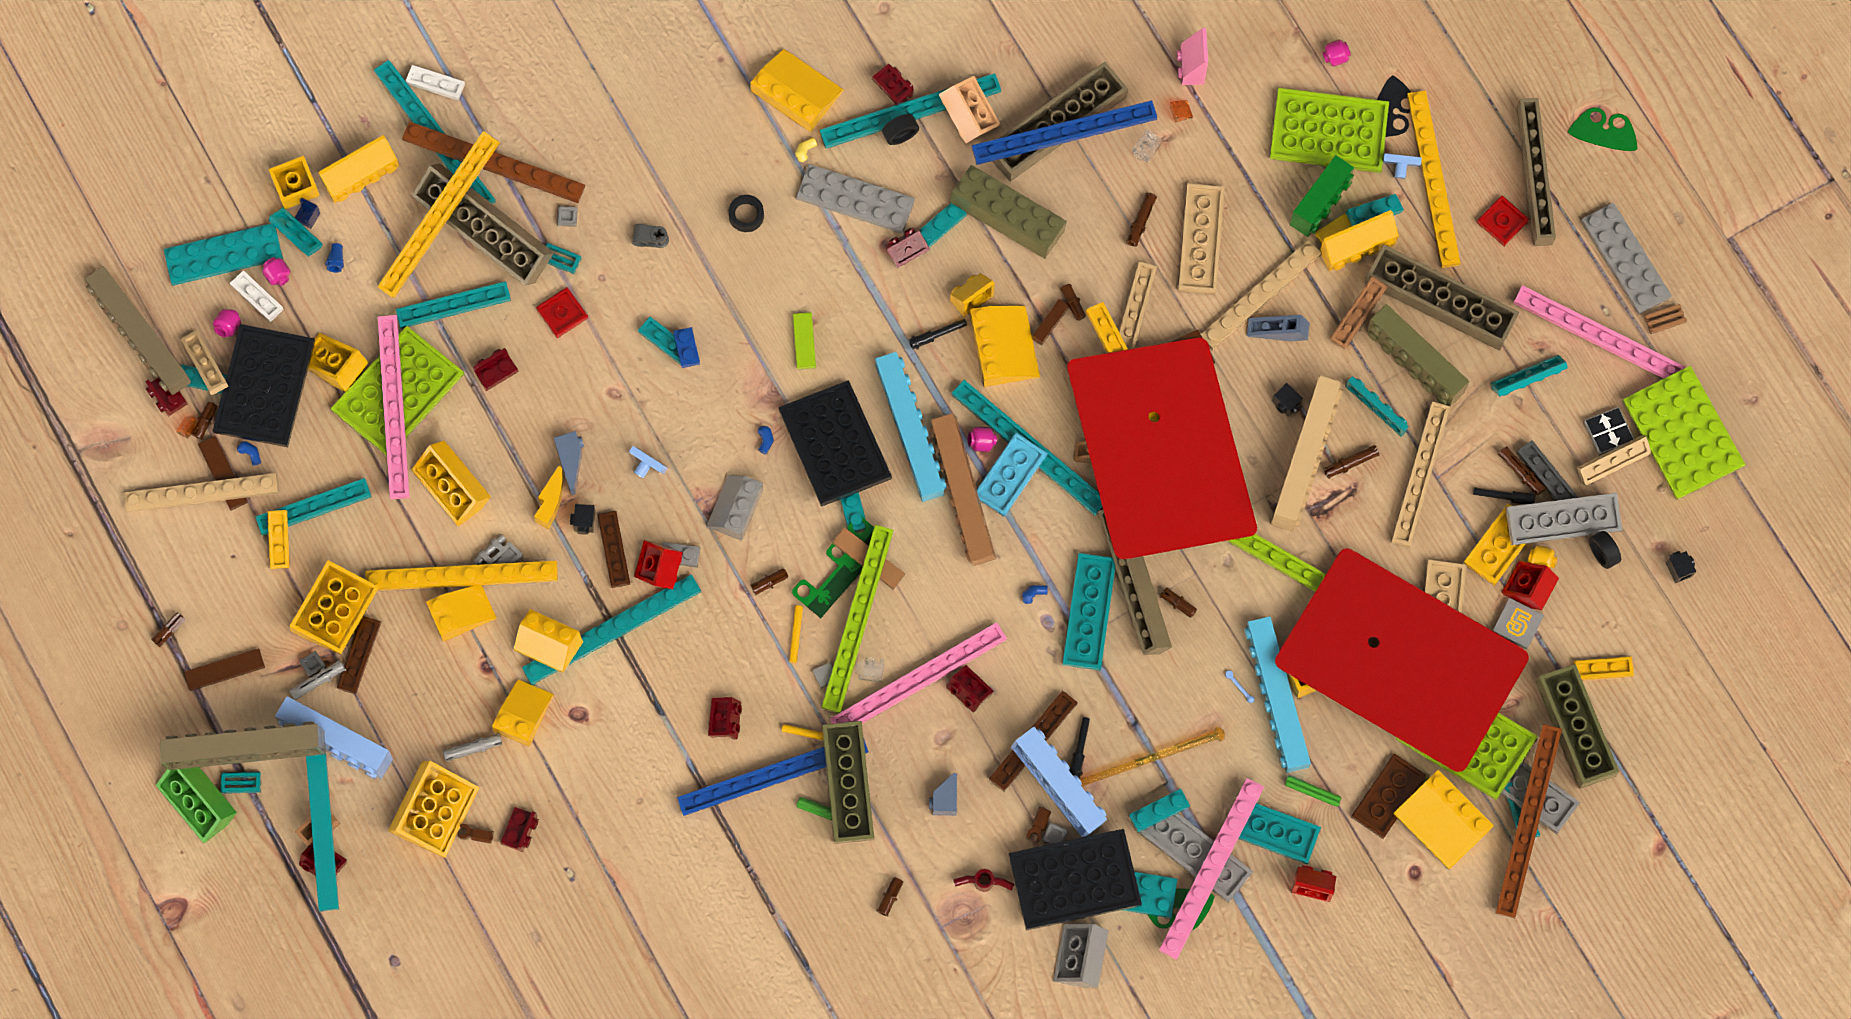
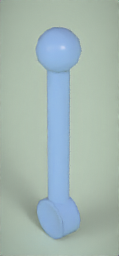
M1227 671L1225 674L1226 678L1233 681L1245 695L1248 703H1253L1254 697L1250 696L1233 677L1232 671Z

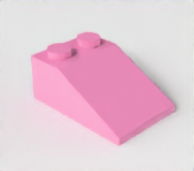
M1206 28L1200 29L1182 42L1180 50H1177V61L1181 63V67H1178V79L1181 78L1182 85H1201L1205 82L1208 66Z

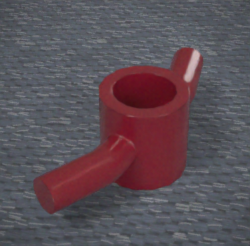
M988 869L977 871L975 876L967 875L953 879L955 887L974 883L976 889L981 892L989 891L993 885H999L1012 891L1015 885L1003 878L994 877L993 873ZM981 876H987L990 883L982 885L978 882V879Z

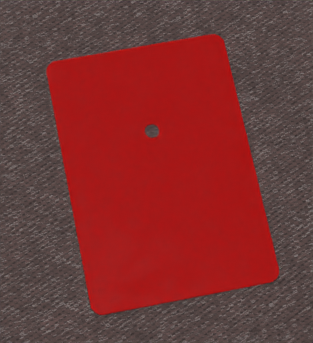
M1193 338L1082 357L1069 361L1067 370L1113 550L1119 559L1125 560L1253 536L1257 532L1254 512L1209 344L1205 339ZM1151 412H1156L1159 415L1158 422H1151L1148 416Z
M1348 548L1339 552L1275 658L1276 666L1282 671L1455 772H1462L1467 768L1529 661V655L1523 648ZM1369 638H1377L1379 646L1376 648L1370 647L1368 644Z

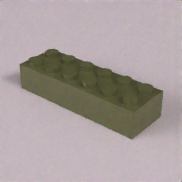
M970 165L951 192L949 203L961 208L966 213L1044 259L1065 231L1066 220L973 165Z
M1387 304L1371 318L1367 329L1368 336L1373 341H1377L1385 353L1391 354L1399 366L1405 367L1413 379H1418L1427 392H1432L1440 404L1451 407L1465 393L1470 381Z
M1576 664L1539 676L1536 684L1553 726L1562 729L1559 741L1578 788L1581 789L1616 777L1619 769Z
M862 721L822 725L834 844L874 840Z

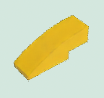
M558 466L538 496L539 503L542 505L534 516L535 522L548 530L556 517L562 499L564 477L563 469Z

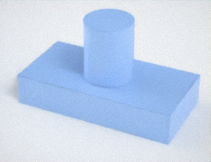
M1394 154L1383 155V163L1396 165L1394 178L1406 179L1407 166H1421L1422 157Z
M632 446L629 453L641 460L634 473L642 478L645 477L650 467L662 474L668 469V467L637 447Z

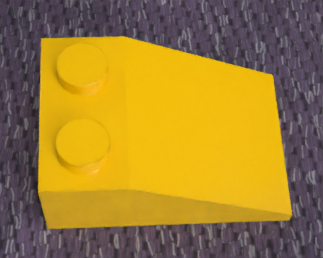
M319 333L315 338L308 370L330 385L346 392L368 362L359 350Z
M482 585L449 592L426 601L443 642L497 619Z
M518 679L498 712L492 725L493 731L530 747L554 694Z

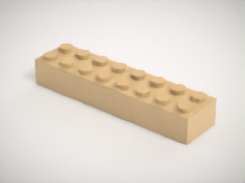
M1319 375L1271 523L1273 526L1292 532L1295 526L1299 527L1303 510L1309 497L1307 492L1311 490L1315 478L1314 475H1316L1332 426L1331 423L1333 422L1343 389H1340L1341 382Z

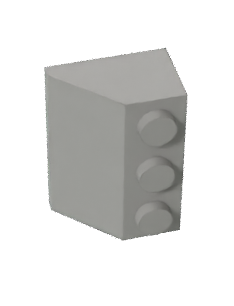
M728 475L706 527L742 541L763 492V483L746 476Z
M1064 924L1053 981L1082 988H1098L1108 930L1095 924Z

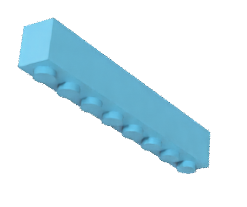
M897 352L875 358V366L921 500L925 502L944 496V489L947 488L944 478L939 476L938 472L941 470L938 460L934 461L932 454H935L932 443L928 444L926 437L929 435L926 426L921 424L920 420L923 419L920 408L916 409L915 402L917 400L914 391L910 392L908 385H911L908 374H904L903 368H905L903 358L898 357Z
M1271 617L1248 621L1244 632L1246 639H1250L1251 642L1249 647L1251 657H1255L1256 665H1254L1255 673L1257 676H1260L1262 682L1259 683L1261 694H1265L1266 697L1264 705L1266 712H1270L1271 720H1269L1271 730L1276 733L1277 738H1274L1276 749H1280L1282 755L1279 757L1281 767L1285 768L1286 773L1309 768L1311 762L1286 672L1279 669L1275 664V658L1280 649Z

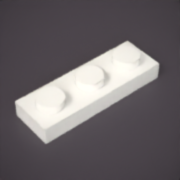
M414 65L411 66L406 79L408 85L458 101L465 86L464 81Z
M244 270L230 282V285L269 322L273 321L284 310Z

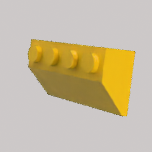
M382 135L318 173L325 190L335 204L336 202L346 200L354 192H360L369 183L377 182L383 175L393 173L399 167V164L387 139Z
M1391 210L1324 238L1320 252L1328 270L1335 269L1337 271L1344 268L1345 264L1359 262L1366 255L1373 256L1379 252L1383 245L1390 248L1395 246L1399 235L1393 212Z
M445 441L429 445L411 469L457 526L462 525L479 512L491 498L489 493Z

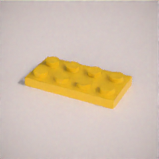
M1506 508L1502 510L1463 563L1494 586L1526 545H1511Z

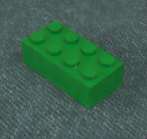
M1335 155L1293 211L1290 226L1307 237L1311 233L1315 234L1321 225L1322 218L1326 219L1329 216L1333 204L1336 206L1342 197V192L1344 190L1347 191L1351 186V181L1354 177V167Z

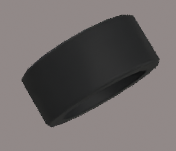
M904 114L889 121L883 127L882 133L889 145H897L915 136L919 131V125L912 114Z
M748 194L740 195L730 203L728 209L729 220L735 229L746 233L752 232L761 226L764 220V209L760 200L755 196ZM743 204L753 205L757 210V217L750 223L740 222L735 216L736 209Z
M1600 531L1589 538L1591 550L1601 566L1609 569L1621 562L1619 548L1609 533Z

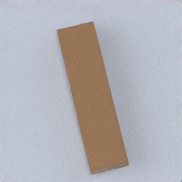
M1372 276L1330 337V340L1346 349L1388 286Z
M843 528L833 541V544L863 566L869 546L846 528ZM885 559L880 580L894 590L905 576V573Z

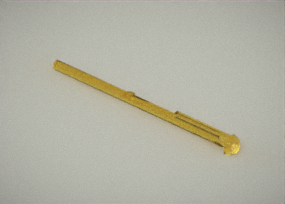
M1216 727L1214 731L1174 744L1175 746L1145 757H1138L1133 761L1080 779L1082 782L1081 787L1216 739L1221 742L1225 738V732L1222 728Z

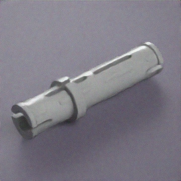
M338 660L327 668L323 667L319 673L289 689L293 698L297 700L326 681L329 683L333 677L346 671L342 661Z
M497 733L484 738L478 737V740L445 749L443 754L446 762L476 752H486L487 749L503 745L500 734Z

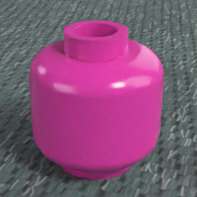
M1340 39L1326 44V52H1323L1326 63L1330 62L1334 67L1348 62L1349 56H1351L1347 42H1343Z
M273 257L263 264L262 273L271 285L279 284L282 286L289 281L288 277L291 271L281 258L276 259Z
M233 309L221 310L213 321L216 334L225 338L233 336L241 324L239 314Z
M974 427L968 433V446L975 452H989L992 450L993 445H996L997 436L993 434L990 427Z

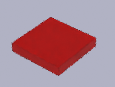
M1501 195L1476 223L1505 247L1530 219Z
M568 287L536 307V310L556 338H559L588 319V315Z

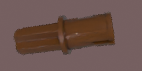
M1071 284L1064 285L1060 290L1067 301L1066 304L1069 305L1076 320L1084 319L1086 314L1080 304V298H1077Z
M212 402L206 404L201 416L197 418L198 422L191 434L192 436L203 440L209 425H212L211 420L218 408L216 404Z
M781 569L769 576L766 574L764 578L750 584L755 595H758L769 588L773 589L774 585L787 579L788 574L785 569Z
M1168 587L1164 589L1166 594L1161 593L1160 598L1174 606L1173 609L1180 610L1190 618L1195 615L1197 609L1185 601L1183 596H1178Z
M177 612L165 625H162L163 628L151 640L161 647L171 635H175L174 632L185 621V618Z
M894 877L886 893H883L884 897L877 909V912L881 915L888 917L894 902L898 900L897 896L903 885L901 879Z

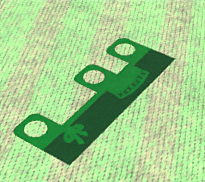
M862 517L865 530L862 533H856L853 530V524L850 522L847 527L848 531L869 546L874 526ZM833 543L827 549L826 554L839 566L817 590L808 581L803 579L792 590L793 596L820 619L861 573L863 566L845 553L840 558L834 557L832 555V549L835 546ZM801 585L809 587L810 594L807 597L798 595L797 591Z

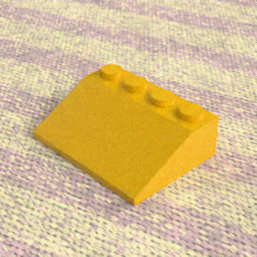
M785 49L767 63L750 82L752 93L809 132L814 129L844 91L840 86Z
M986 306L970 309V320L984 387L1040 378L1026 306Z
M328 560L290 624V631L310 642L342 654L379 587Z
M422 761L388 831L412 844L446 858L460 829V825L463 823L480 787L432 761Z
M1439 770L1434 772L1393 813L1448 869L1454 866L1494 826Z

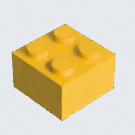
M304 156L268 169L284 209L320 196Z

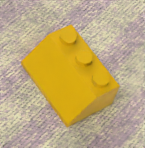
M530 609L520 623L514 651L563 673L582 645L583 640L578 630Z

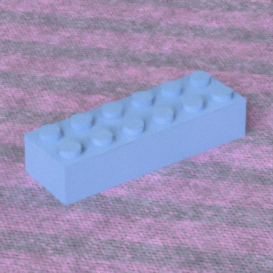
M286 696L275 715L278 721L277 724L281 727L284 724L290 723L300 726L304 722H315L325 731V747L327 751L332 753L331 756L339 761L342 759L349 762L348 765L356 770L359 768L363 769L365 774L372 779L376 777L382 779L393 761L389 750Z
M1032 727L1012 744L1011 748L1081 837L1090 835L1107 820L1105 811L1100 806L1097 807L1093 802L1094 797L1089 791H1084L1081 787L1082 782L1076 775L1073 776L1070 773L1068 764L1064 760L1059 759L1056 755L1058 752L1054 746L1047 744L1044 740L1046 737L1043 732Z

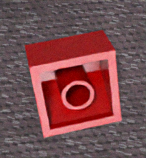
M644 540L634 577L653 586L673 589L677 580L683 552Z
M1518 561L1502 594L1531 609L1543 610L1559 577L1548 566Z
M1302 865V867H1298L1296 870L1291 893L1330 902L1334 895L1337 876L1332 875L1333 873L1327 870L1319 872L1313 870V867Z

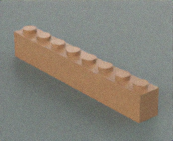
M951 413L932 419L933 426L930 427L933 438L936 437L938 443L935 444L937 454L942 457L940 466L943 473L946 472L947 479H945L948 491L951 490L953 496L950 497L952 507L956 508L957 515H955L957 525H961L962 528L960 537L962 543H966L967 546L965 551L966 558L974 566L995 560L996 555L957 418Z

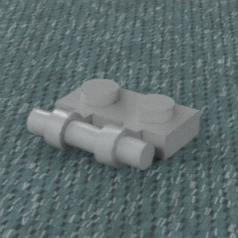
M500 534L496 539L493 538L490 541V545L484 551L481 550L477 554L478 556L473 562L476 565H480L483 561L487 564L517 563L524 556L510 542L502 546L501 544L506 539ZM498 550L499 552L491 559L489 555Z

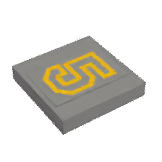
M1509 598L1493 632L1527 650L1544 615Z

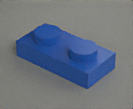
M692 327L673 331L681 368L700 365Z

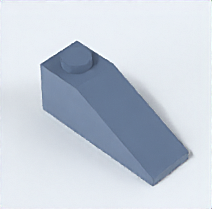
M1302 315L1249 318L1247 336L1282 341L1308 340L1310 322Z
M576 431L554 437L571 496L576 493L582 459L581 448L584 447L582 437H577Z

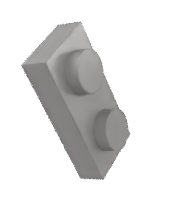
M662 542L664 546L683 552L680 565L698 567L700 547Z

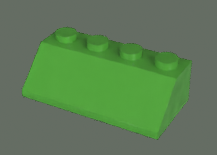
M200 767L177 770L167 769L156 784V787L203 843L209 841L225 828L237 814L235 809Z

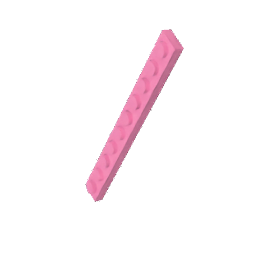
M1523 285L1513 304L1663 379L1686 368Z
M397 315L379 316L378 330L389 493L391 500L410 498L398 318Z
M996 622L830 718L832 724L862 721L863 724L1005 642L1007 638Z
M1248 778L1246 779L1159 949L1161 953L1177 960L1264 786Z

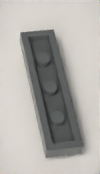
M1533 440L1517 450V455L1530 471L1535 474L1538 481L1546 487V491L1555 501L1579 498Z

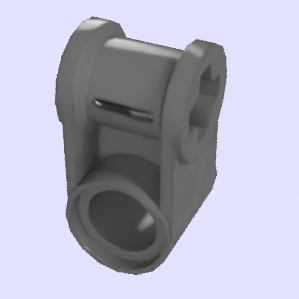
M646 224L634 225L633 245L664 248L668 245L669 237L664 227Z

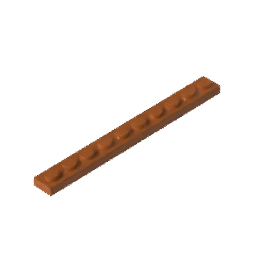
M410 121L402 137L403 141L462 162L474 145ZM496 152L491 155L483 167L484 170L575 203H579L585 189V184Z
M1542 725L1496 910L1498 915L1514 919L1516 917L1562 732L1561 728Z

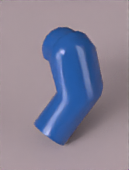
M760 426L758 434L762 437L763 442L758 451L766 455L774 442V438L768 426Z
M247 441L241 442L237 446V451L240 454L246 453L250 455L253 466L262 463L256 446Z
M1029 586L1022 593L1023 603L1031 604L1033 597L1036 595H1047L1048 586Z

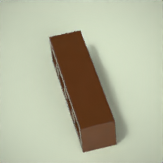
M1059 299L1033 334L1032 340L1042 346L1068 311L1069 305Z

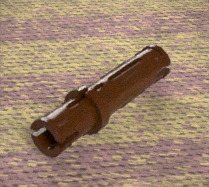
M1148 192L1145 194L1136 220L1131 225L1132 229L1126 240L1128 245L1138 246L1139 239L1146 230V222L1157 199L1155 194Z
M1372 445L1345 459H1338V462L1323 468L1325 475L1330 479L1339 473H1346L1348 469L1378 457L1380 453L1378 448L1375 449L1377 446Z
M1507 446L1499 452L1498 455L1536 496L1545 490L1546 487L1537 480L1535 474L1530 472Z

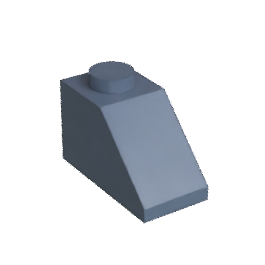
M953 773L933 792V798H929V810H933V815L956 816L957 773Z

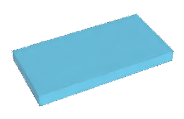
M1015 433L977 488L980 501L1005 517L1048 453L1018 433Z

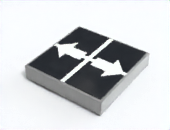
M1619 407L1586 419L1583 422L1599 456L1634 439Z

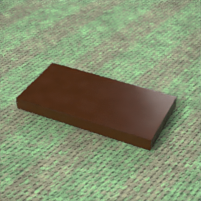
M1393 754L1351 818L1384 839L1398 819L1393 813L1419 788L1427 775L1396 754Z

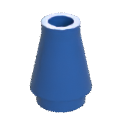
M339 243L332 244L325 263L327 270L330 272L338 273L344 268L343 246Z

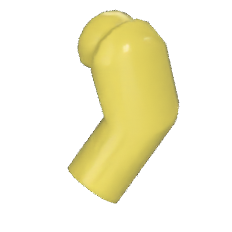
M814 137L798 145L795 156L798 157L799 162L806 161L808 158L806 155L807 151L817 146Z

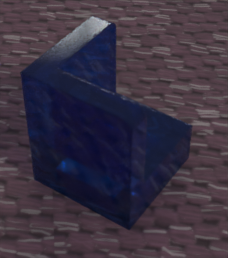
M301 198V207L294 218L302 225L312 229L321 213L318 205Z

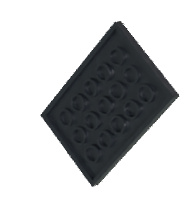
M240 324L226 377V383L229 387L223 389L213 433L288 448L315 345V338Z
M849 380L778 407L821 507L892 479V475Z
M1124 829L1009 853L1026 931L1142 906Z

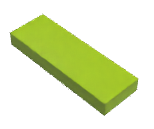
M812 312L793 314L797 369L816 368Z

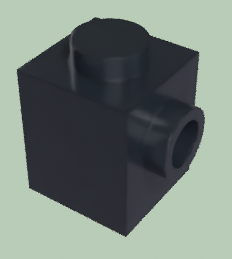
M1286 383L1273 395L1272 402L1281 414L1285 413L1289 417L1292 413L1296 414L1302 408L1303 397Z
M575 504L574 514L570 516V525H573L574 531L578 534L587 535L594 532L596 512L594 505Z
M1677 551L1669 555L1670 558L1667 560L1666 565L1675 584L1694 576L1696 573L1693 557L1688 555L1687 551L1682 553Z

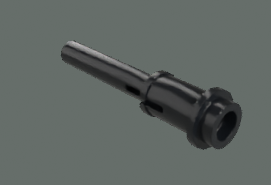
M962 319L933 332L929 330L918 336L913 335L909 339V344L913 350H918L919 347L934 342L935 338L967 326V322L965 319Z
M1475 487L1473 495L1511 500V503L1534 504L1536 494H1532V492L1513 491L1509 493Z
M1087 717L1082 718L1076 752L1072 754L1073 757L1069 769L1070 773L1073 776L1076 775L1079 779L1083 775L1082 766L1085 758L1083 751L1090 718Z

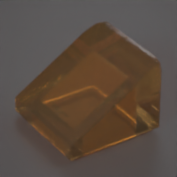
M1187 100L1170 102V109L1175 123L1193 118Z
M186 416L176 433L188 439L197 424L195 417Z

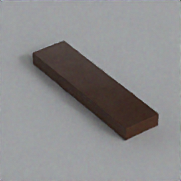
M216 436L198 444L216 481L236 478ZM246 498L225 500L230 511L248 503Z
M611 511L597 514L611 588L631 585L617 512Z
M365 616L362 617L345 663L346 671L342 672L337 689L357 694L381 626V621Z
M258 648L185 671L184 674L189 690L193 691L263 669L265 665L261 651Z

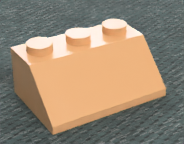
M975 76L939 94L943 105L950 114L951 120L956 125L965 144L1001 125Z

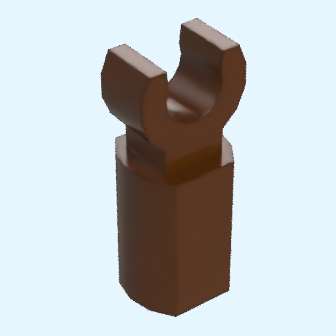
M1039 807L1032 823L1033 828L1027 832L1026 839H1029L1031 834H1036V843L1040 842L1041 831H1044L1051 815L1050 810Z
M467 824L460 825L462 829L467 830V833L464 835L458 834V838L461 840L471 838L473 841L492 843L494 831L476 827L472 829Z

